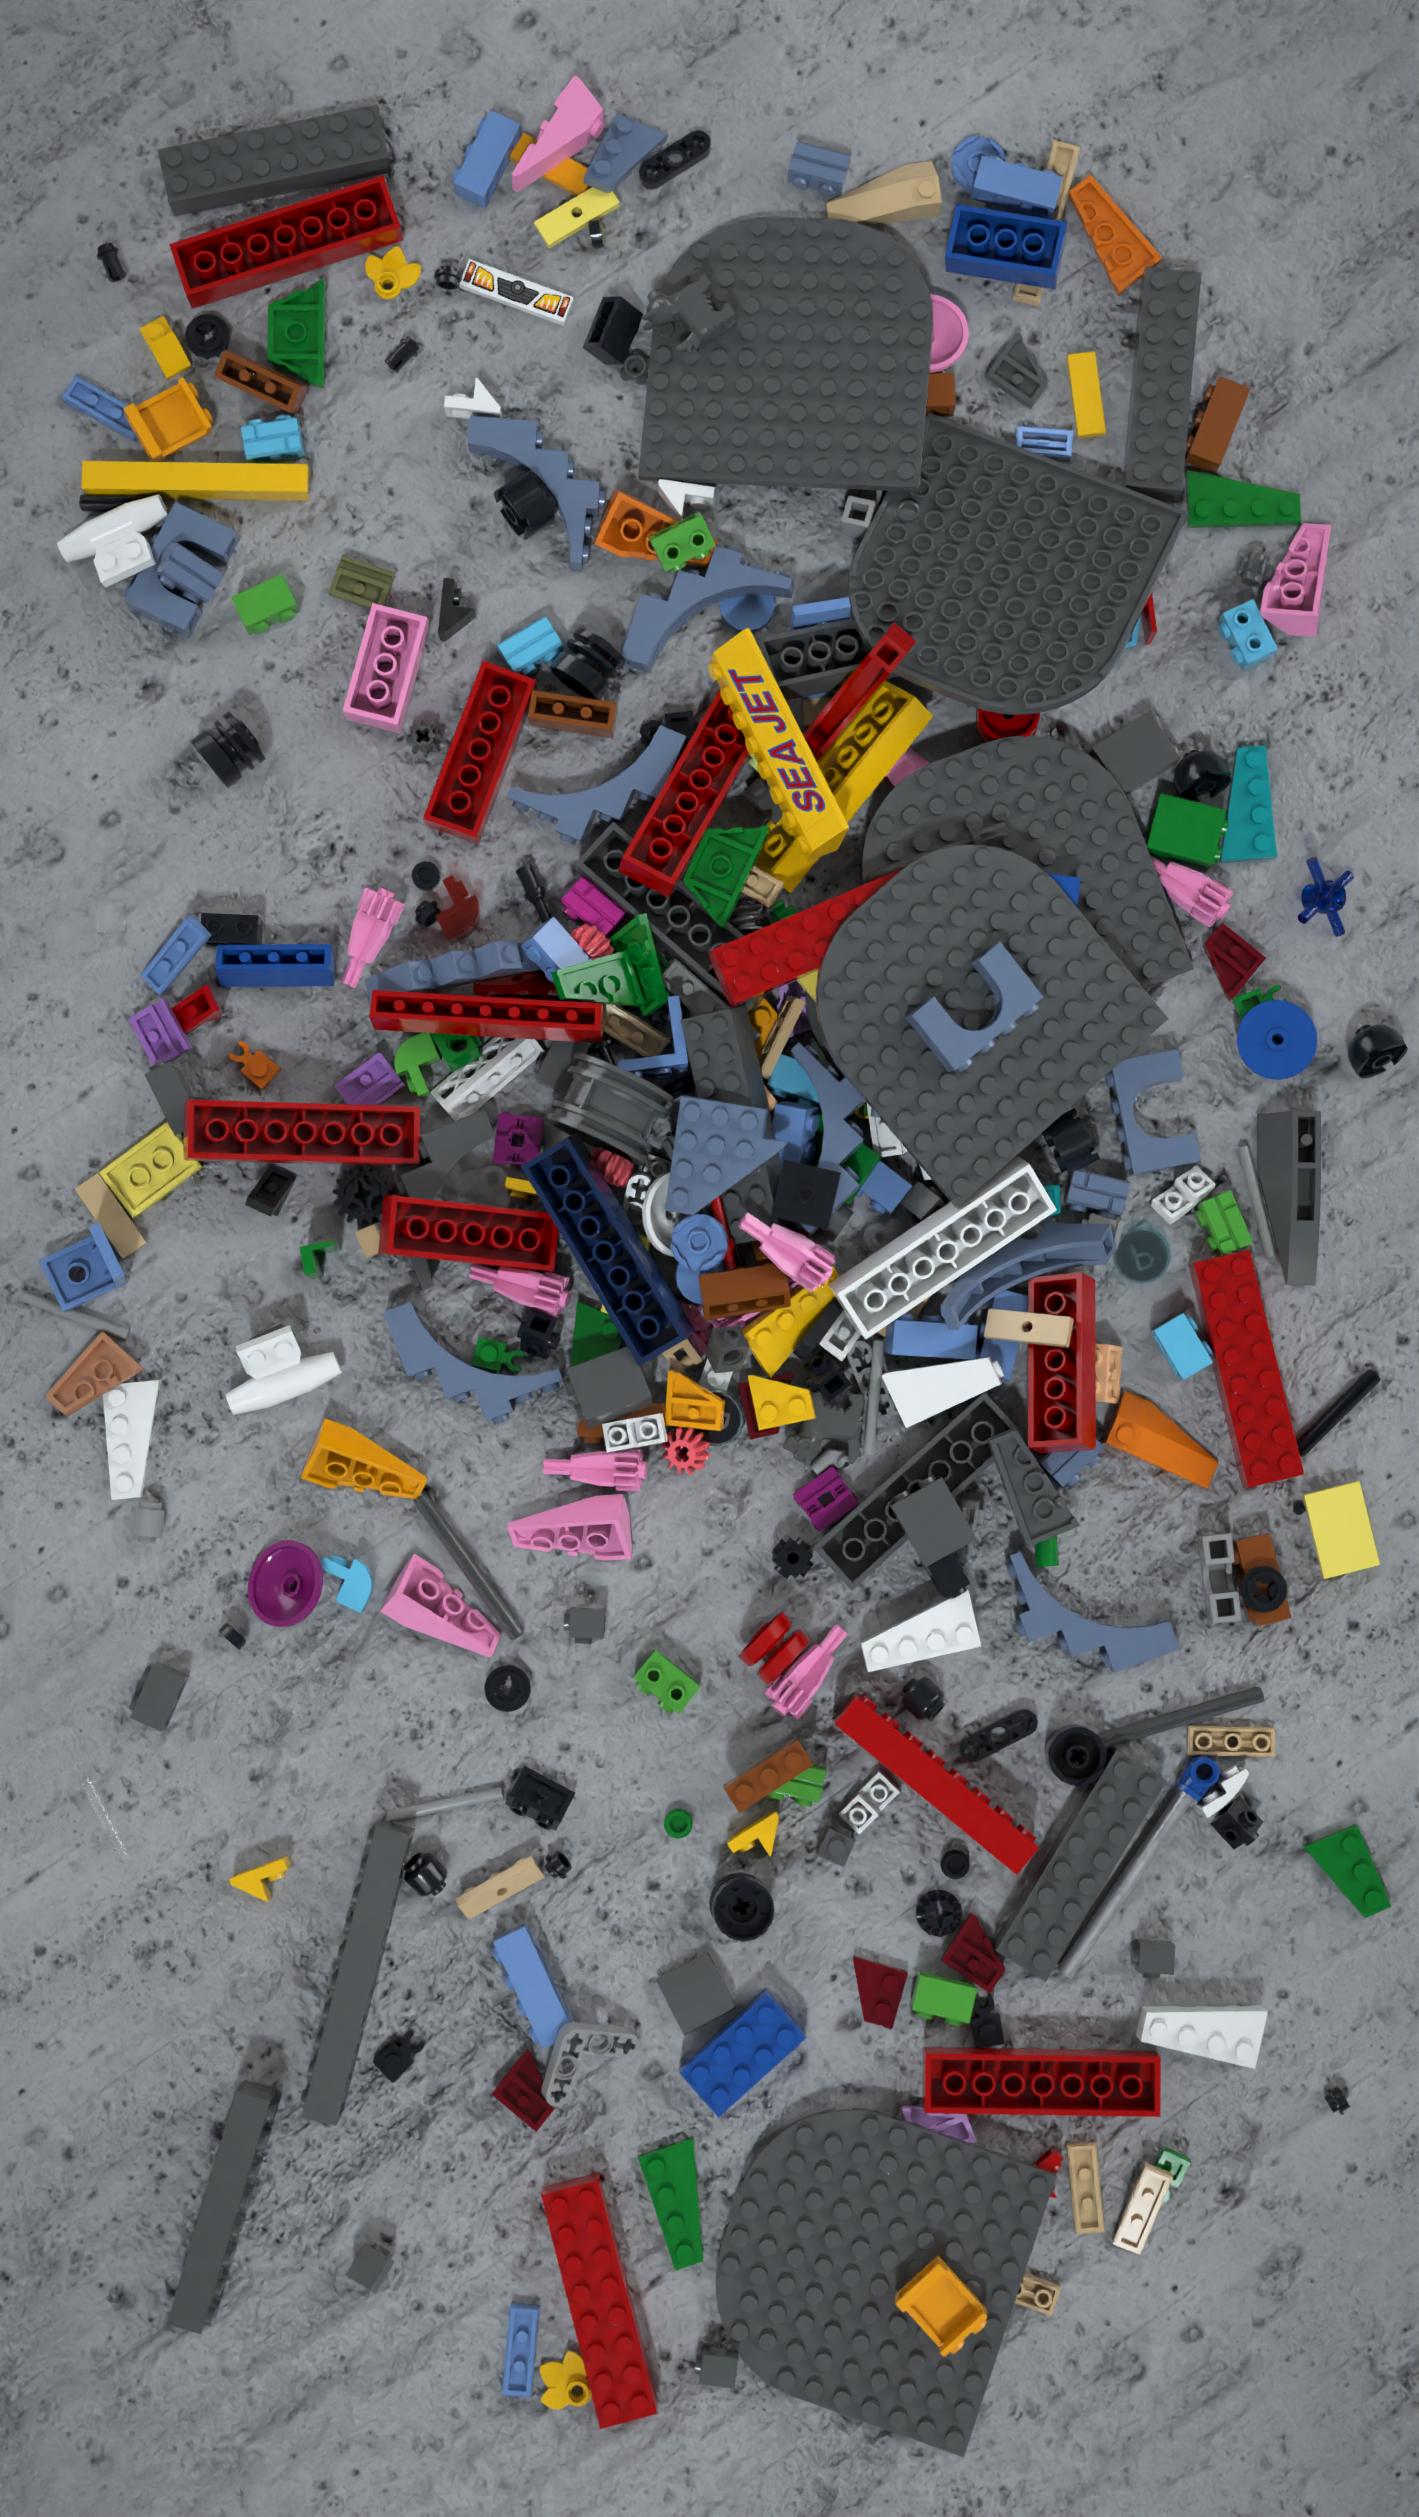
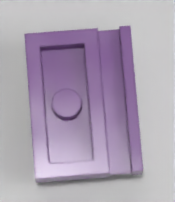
M160 999L156 1004L129 1018L152 1065L161 1061L171 1062L186 1051L193 1049L167 999Z
M379 1051L334 1084V1086L347 1104L378 1105L403 1087L404 1083Z

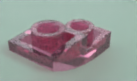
M680 1299L678 1303L694 1328L700 1323L697 1316L701 1313L692 1302L688 1301L685 1303ZM699 1329L688 1337V1340L702 1358L706 1355L705 1351L709 1340Z

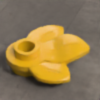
M395 246L384 255L382 260L376 256L368 255L365 270L367 276L374 282L376 294L382 299L391 300L396 298L402 289L411 288L417 283L421 274V265L416 263L407 264L402 250L399 246ZM387 283L393 285V288L390 290H385L383 287Z
M568 2350L563 2363L551 2361L540 2366L542 2380L549 2388L541 2398V2402L547 2407L562 2409L569 2404L579 2407L585 2405L591 2399L592 2395L586 2378L583 2360L576 2352ZM579 2385L583 2388V2392L575 2394L572 2388Z

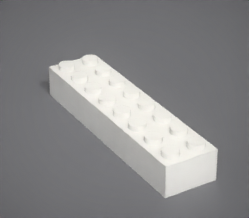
M1017 1156L960 1207H955L949 1202L829 1283L828 1286L856 1330L867 1339L1051 1215L1057 1209L1030 1164Z

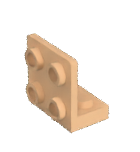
M1096 1344V1402L1119 1404L1123 1347L1110 1344Z

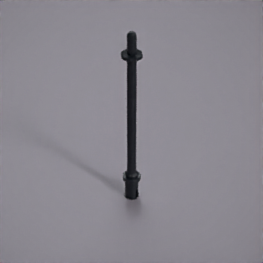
M528 864L517 869L515 872L525 891L523 895L525 900L534 905L543 924L551 918L543 900L546 890L544 886H540L533 866ZM603 1036L602 1043H594L595 1045L590 1048V1052H598L603 1061L616 1066L608 1048L614 1044L613 1039L605 1040Z

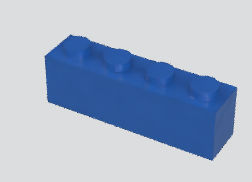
M331 944L217 945L215 970L221 987L334 986L336 960Z

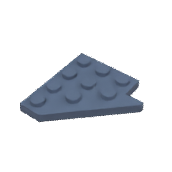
M685 1095L681 1096L665 1210L689 1215L696 1214L784 1149L788 1141L764 1138L768 1109Z

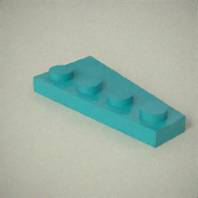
M1266 745L1236 749L1230 798L1227 806L1226 819L1229 820L1226 834L1223 836L1219 863L1275 859L1277 857Z

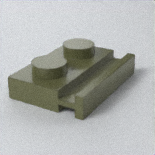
M342 555L328 591L329 596L371 610L372 603L385 606L392 589V583L396 577L395 573Z

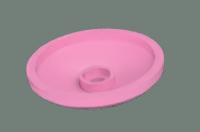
M930 294L933 310L930 373L952 366L960 359L968 343L969 328L967 320L958 306L944 297Z

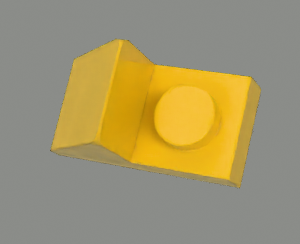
M164 316L139 328L167 380L192 367Z
M776 1809L729 1838L727 1845L731 1851L735 1853L739 1850L742 1854L755 1845L753 1840L758 1838L771 1857L779 1820V1814Z
M286 1855L233 1875L229 1878L230 1884L261 1900L269 1902L272 1896L265 1878L268 1877L271 1882L286 1876L285 1870L291 1867L289 1857Z

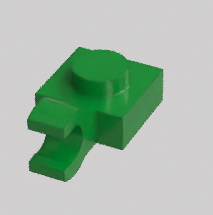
M783 900L773 904V910L769 913L771 917L767 919V925L769 926L797 914L793 905L786 908Z

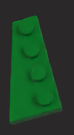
M1187 470L1185 473L1187 511L1189 512L1187 528L1300 525L1301 523L1300 494Z
M693 2137L638 2155V2160L675 2271L703 2262Z

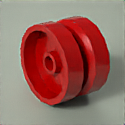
M977 709L976 733L982 744L1005 737L1024 736L1023 738L1027 736H1035L1040 713L1011 715Z
M783 1611L779 1612L769 1623L766 1622L750 1638L748 1645L738 1655L748 1667L754 1666L763 1657L766 1658L758 1668L757 1675L767 1685L785 1670L811 1641L801 1629L793 1631L786 1639L783 1637L792 1626V1620Z

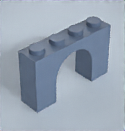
M177 502L174 503L172 509H167L168 516L162 520L163 526L159 534L155 533L150 542V548L156 564L162 557L161 555L169 543L175 542L187 550L201 551L228 564L240 541L235 530ZM156 564L138 572L134 583H129L124 593V602L128 608L190 638L202 615L199 607L166 590L163 584L158 581L160 576L153 572Z
M1001 942L992 945L971 962L988 984L995 998L994 1014L984 1028L979 1031H971L958 1026L935 997L925 1000L905 1017L948 1072L955 1070L961 1072L973 1063L971 1059L973 1055L978 1051L981 1054L985 1053L995 1044L993 1039L1000 1033L1003 1036L1017 1026L1015 1020L1021 1015L1027 1017L1039 1008L1037 1002L1043 998L1042 994Z
M1178 1049L1124 1059L1104 1076L1107 1087L1112 1088L1113 1098H1110V1107L1112 1114H1117L1119 1126L1115 1128L1116 1136L1119 1143L1123 1142L1125 1153L1121 1154V1160L1124 1170L1129 1171V1176L1197 1164L1201 1161L1195 1133L1164 1139L1154 1138L1145 1134L1138 1127L1133 1116V1104L1141 1090L1154 1085L1179 1081L1184 1077Z

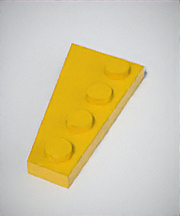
M833 1265L830 1266L832 1267L830 1278L824 1284L821 1283L819 1287L816 1286L813 1292L801 1285L797 1286L790 1292L791 1307L767 1310L741 1330L750 1351L768 1377L771 1378L834 1300L835 1295L828 1284L840 1276Z

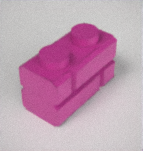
M584 876L576 882L573 888L561 900V904L564 907L562 912L571 921L575 922L578 919L590 927L596 926L598 931L604 932L606 938H609L627 917L626 911Z

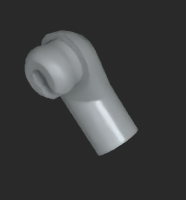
M830 1448L810 1464V1467L819 1475L829 1466L848 1470L853 1464H849L848 1452Z

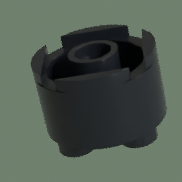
M531 470L527 473H521L494 492L496 503L501 501L504 506L500 510L502 516L518 536L524 534V540H527L554 522L555 515L553 510L557 508L554 498L549 493L545 494L539 486L540 481L537 475Z
M1075 1108L1063 1113L1042 1132L1048 1147L1055 1146L1058 1152L1053 1156L1061 1173L1067 1171L1068 1174H1071L1100 1159L1098 1153L1093 1155L1091 1153L1094 1151V1144L1081 1118L1074 1119V1116L1077 1115Z
M1066 1725L1056 1730L1048 1739L1045 1746L1046 1763L1050 1771L1062 1782L1075 1786L1088 1785L1096 1781L1104 1771L1107 1756L1106 1747L1102 1739L1090 1729L1080 1725ZM1073 1749L1077 1751L1082 1750L1079 1754L1081 1758L1079 1761L1069 1759L1072 1756L1071 1751Z

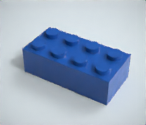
M956 204L945 254L946 272L1055 290L1067 238V222Z
M766 1988L680 2066L679 2073L719 2118L806 2039V2034Z

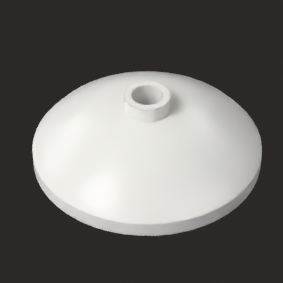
M669 1171L660 1175L650 1185L643 1202L642 1218L645 1232L652 1245L661 1253L674 1257L671 1251L673 1230L683 1218L690 1215L665 1210L670 1177Z

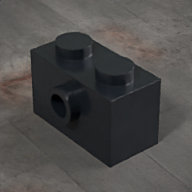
M621 296L603 297L583 349L605 365H623L629 355V349L635 334L639 330L643 313Z

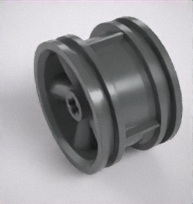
M575 1053L573 1060L577 1064L576 1066H569L567 1070L568 1075L573 1080L562 1101L553 1100L551 1107L555 1111L553 1114L547 1113L545 1120L571 1136L578 1133L586 1144L595 1148L601 1147L624 1157L634 1164L644 1166L647 1159L642 1155L644 1152L650 1153L653 1148L647 1142L657 1118H667L668 1111L665 1109V1106H672L675 1099L661 1088L620 1067L586 1054Z

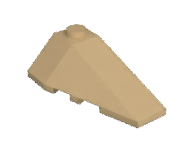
M932 161L900 166L827 202L828 219L846 220L865 226H875L939 217L942 198L938 174Z

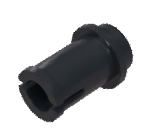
M105 243L97 248V258L102 260L109 281L118 282L125 278L126 273L117 256L119 252L117 247H114L112 243Z
M409 336L405 339L401 338V344L384 360L396 373L413 355H418L417 351L420 347Z

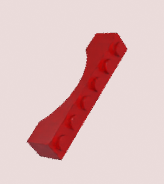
M896 623L892 624L803 733L816 762H818L853 717L916 643V640Z

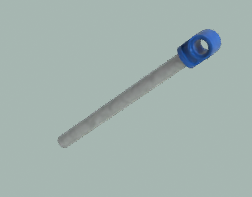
M1196 1755L1188 1761L1186 1770L1175 1784L1180 1788L1057 1968L1062 1974L1072 1979L1192 1801L1196 1799L1200 1802L1209 1787L1218 1780L1219 1767L1211 1758L1205 1755ZM1207 1763L1209 1766L1208 1775L1204 1778H1198L1196 1775L1197 1767L1200 1764Z

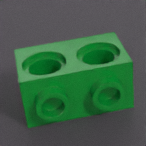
M430 1033L452 1073L482 1056L477 1048L482 1045L478 1036ZM459 1043H467L463 1050H454Z

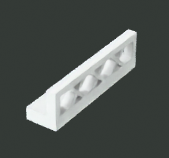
M494 1037L479 1050L482 1055L480 1058L453 1072L430 1093L454 1121L470 1116L545 1052L535 1039L515 1038L513 1041H508L509 1038ZM497 1051V1055H496V1056H494V1057H493L492 1059H490V1060H487V1057H488L492 1052ZM471 1070H476L475 1074L470 1078H465L466 1074ZM454 1088V1091L447 1098L443 1099L441 1097L449 1089Z

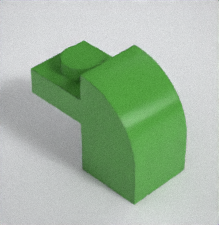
M420 1033L407 1039L399 1047L395 1056L396 1074L399 1078L410 1075L409 1078H406L407 1085L411 1094L417 1093L420 1099L431 1095L421 1069L441 1061L430 1033Z

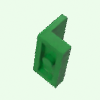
M331 1240L299 1247L305 1276L311 1279L323 1277L319 1255L340 1251V1244Z

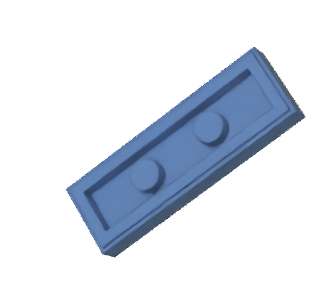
M75 375L62 396L63 402L135 443L138 438L124 416L123 408L128 406V404Z
M193 915L187 916L140 976L159 995L165 994L212 935Z
M510 2304L502 2395L527 2398L532 2396L540 2305Z

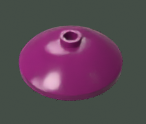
M286 1540L271 1545L258 1557L250 1573L248 1596L251 1607L260 1620L275 1627H290L303 1621L313 1611L319 1601L323 1587V1570L318 1556L307 1545L297 1541Z

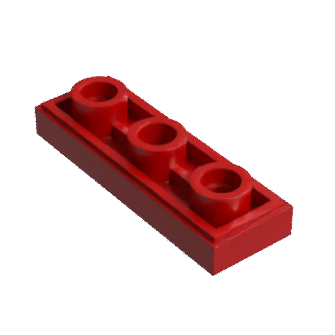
M545 973L510 976L473 983L474 993L481 994L483 997H494L497 994L509 995L513 998L537 995L540 998L546 999L558 996L555 984L546 978Z

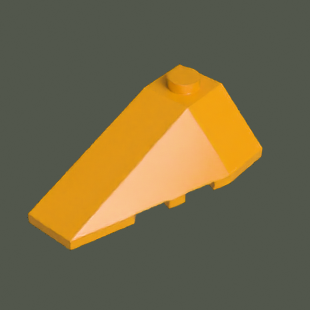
M326 1418L316 1434L300 1477L326 1488L337 1489L338 1485L354 1487V1491L363 1493L364 1489L380 1490L383 1495L418 1499L428 1479L353 1428Z

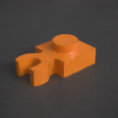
M239 1041L238 1044L244 1049V1054L236 1057L230 1052L228 1054L230 1059L238 1064L244 1063L245 1066L240 1072L264 1090L280 1072L281 1068L259 1049L252 1055L250 1047L245 1042Z

